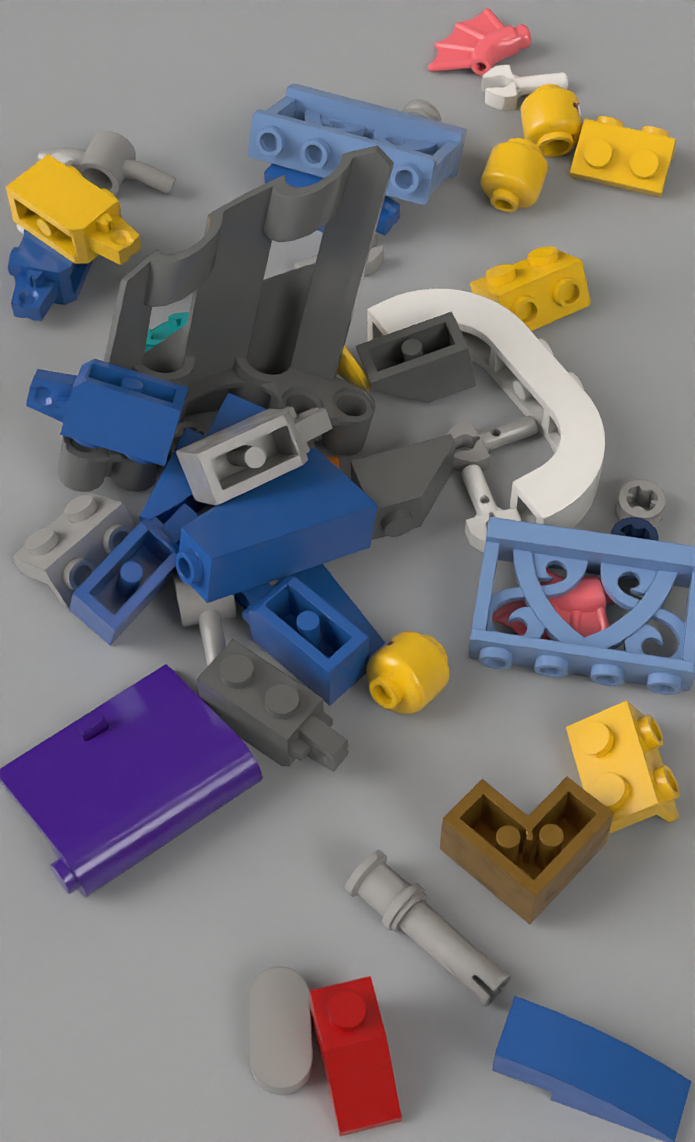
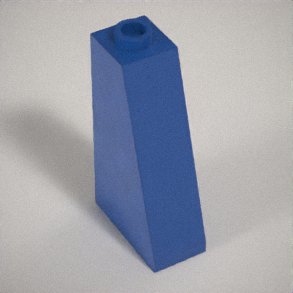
M312 448L310 452L306 453L308 461L304 465L221 503L182 526L179 553L176 555L177 572L185 584L190 585L206 603H210L370 548L378 504L319 450Z

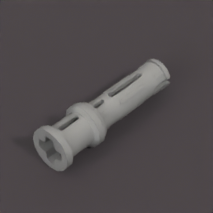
M381 850L372 852L353 871L345 884L344 890L352 897L359 895L383 917V926L390 931L398 932L403 930L473 993L485 1007L489 1005L501 993L499 987H505L511 976L507 972H503L426 903L427 895L424 893L425 889L418 883L410 885L386 864L387 856Z

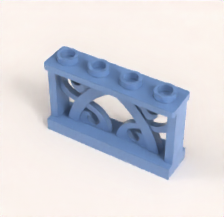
M293 83L287 87L286 96L267 110L259 109L253 113L248 156L325 178L338 167L342 154L378 145L394 162L385 195L425 205L430 200L431 193L447 177L454 178L458 174L467 129Z
M489 517L469 642V658L477 659L481 665L492 669H508L512 665L534 668L536 673L552 678L565 677L568 673L589 676L593 682L604 686H620L624 682L647 685L648 690L664 695L689 691L695 679V546ZM497 561L513 562L518 587L504 589L492 594ZM547 567L565 570L567 573V577L563 581L551 585H540V582H550L553 580V577L549 576L546 572ZM585 573L600 575L603 588L608 596L617 605L630 611L611 626L587 637H583L567 624L548 600L563 596L572 591L581 582ZM623 578L639 581L638 587L631 588L630 593L643 596V598L638 600L624 593L618 586V580ZM673 586L688 588L684 621L675 614L661 608ZM514 601L525 602L527 607L515 610L510 615L507 623L509 624L514 621L524 623L527 627L524 635L500 633L495 629L492 617L502 605ZM651 620L666 625L675 634L679 648L671 657L646 655L642 651L641 646L647 641L656 642L661 647L663 645V640L658 630L647 625ZM544 632L551 640L542 639ZM624 644V651L614 650Z

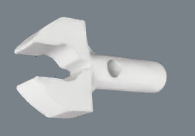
M499 65L483 75L481 91H485V104L502 111L517 109V99L522 95L532 94L539 86L556 84L567 89L568 77L564 72L519 77L512 74L510 65Z
M473 464L466 466L461 472L477 513L475 518L466 520L465 533L470 545L484 553L489 517L521 521L516 507L503 510L496 506L481 468Z

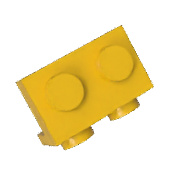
M598 116L596 121L584 118L570 169V176L661 198L670 164L676 152V138L669 137L667 131L657 127L644 126L641 131L623 127L624 123L608 116Z
M552 246L532 250L528 253L527 259L513 265L502 264L494 266L486 271V276L470 282L472 293L486 297L504 306L515 314L531 331L586 308L591 303L582 260L557 250Z
M626 700L566 727L583 789L614 813L609 834L654 815H658L668 823L679 819V813L674 801L680 797L679 786L670 768L667 765H663L658 748L664 746V739L652 715L648 714L645 716Z

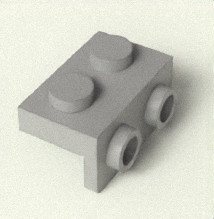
M87 492L71 500L66 505L64 513L48 527L39 529L31 534L26 540L25 546L11 558L21 574L49 584L64 607L70 608L74 591L137 525L123 502Z

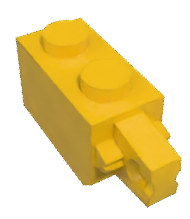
M49 154L6 186L13 221L74 264L90 263L98 255H101L122 265L133 254H137L142 249L140 235L121 218V206L115 195L108 189H100L85 179L75 167L71 165L66 166Z

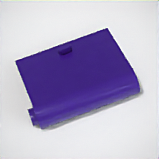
M167 664L0 768V782L51 844L58 859L51 863L50 867L57 880L68 894L78 889L85 898L263 779L261 769L255 757L242 739Z

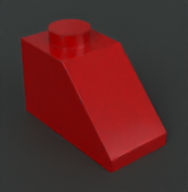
M371 976L309 990L311 1019L339 1135L344 1136L401 1122L402 1116L387 1036Z

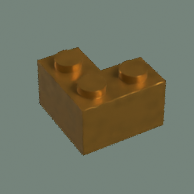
M568 776L562 780L529 816L481 779L442 818L440 850L530 925L606 844L614 813Z

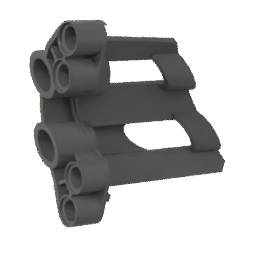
M378 145L342 154L338 167L329 176L315 184L298 188L289 186L285 181V174L209 213L204 237L198 243L176 254L166 255L160 253L157 249L121 279L104 362L188 387L177 426L184 422V417L219 411L227 394L230 393L266 408V410L269 408L284 409L293 406L296 415L311 408H325L333 429L307 441L309 449L315 447L316 441H321L327 449L340 455H353L360 452L365 445L376 408L375 400L365 390L336 377L394 162ZM324 226L315 263L264 279L272 240L276 242L295 241L312 234ZM193 293L187 324L145 352L152 307L167 306ZM63 436L58 477L64 486L79 492H88L99 488L103 484L105 477H111L112 481L124 490L139 492L153 486L156 481L159 465L155 463H137L129 459L125 454L102 447L88 448L78 444L73 438Z

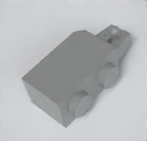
M293 406L284 409L269 408L177 450L176 454L195 500L219 505L304 465L308 461L306 453L310 452L307 441L333 429L325 408H311L297 415Z

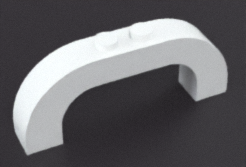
M435 288L416 290L396 295L368 308L367 341L452 311L468 345L471 361L482 366L492 376L525 416L530 415L536 419L538 431L548 441L554 451L553 457L544 465L512 482L510 508L516 507L521 521L574 528L590 509L597 493L605 451V432L599 412L593 401L584 391L581 381L573 372H567L556 360L548 343L541 338L538 339L515 314L504 306L486 297L461 290Z

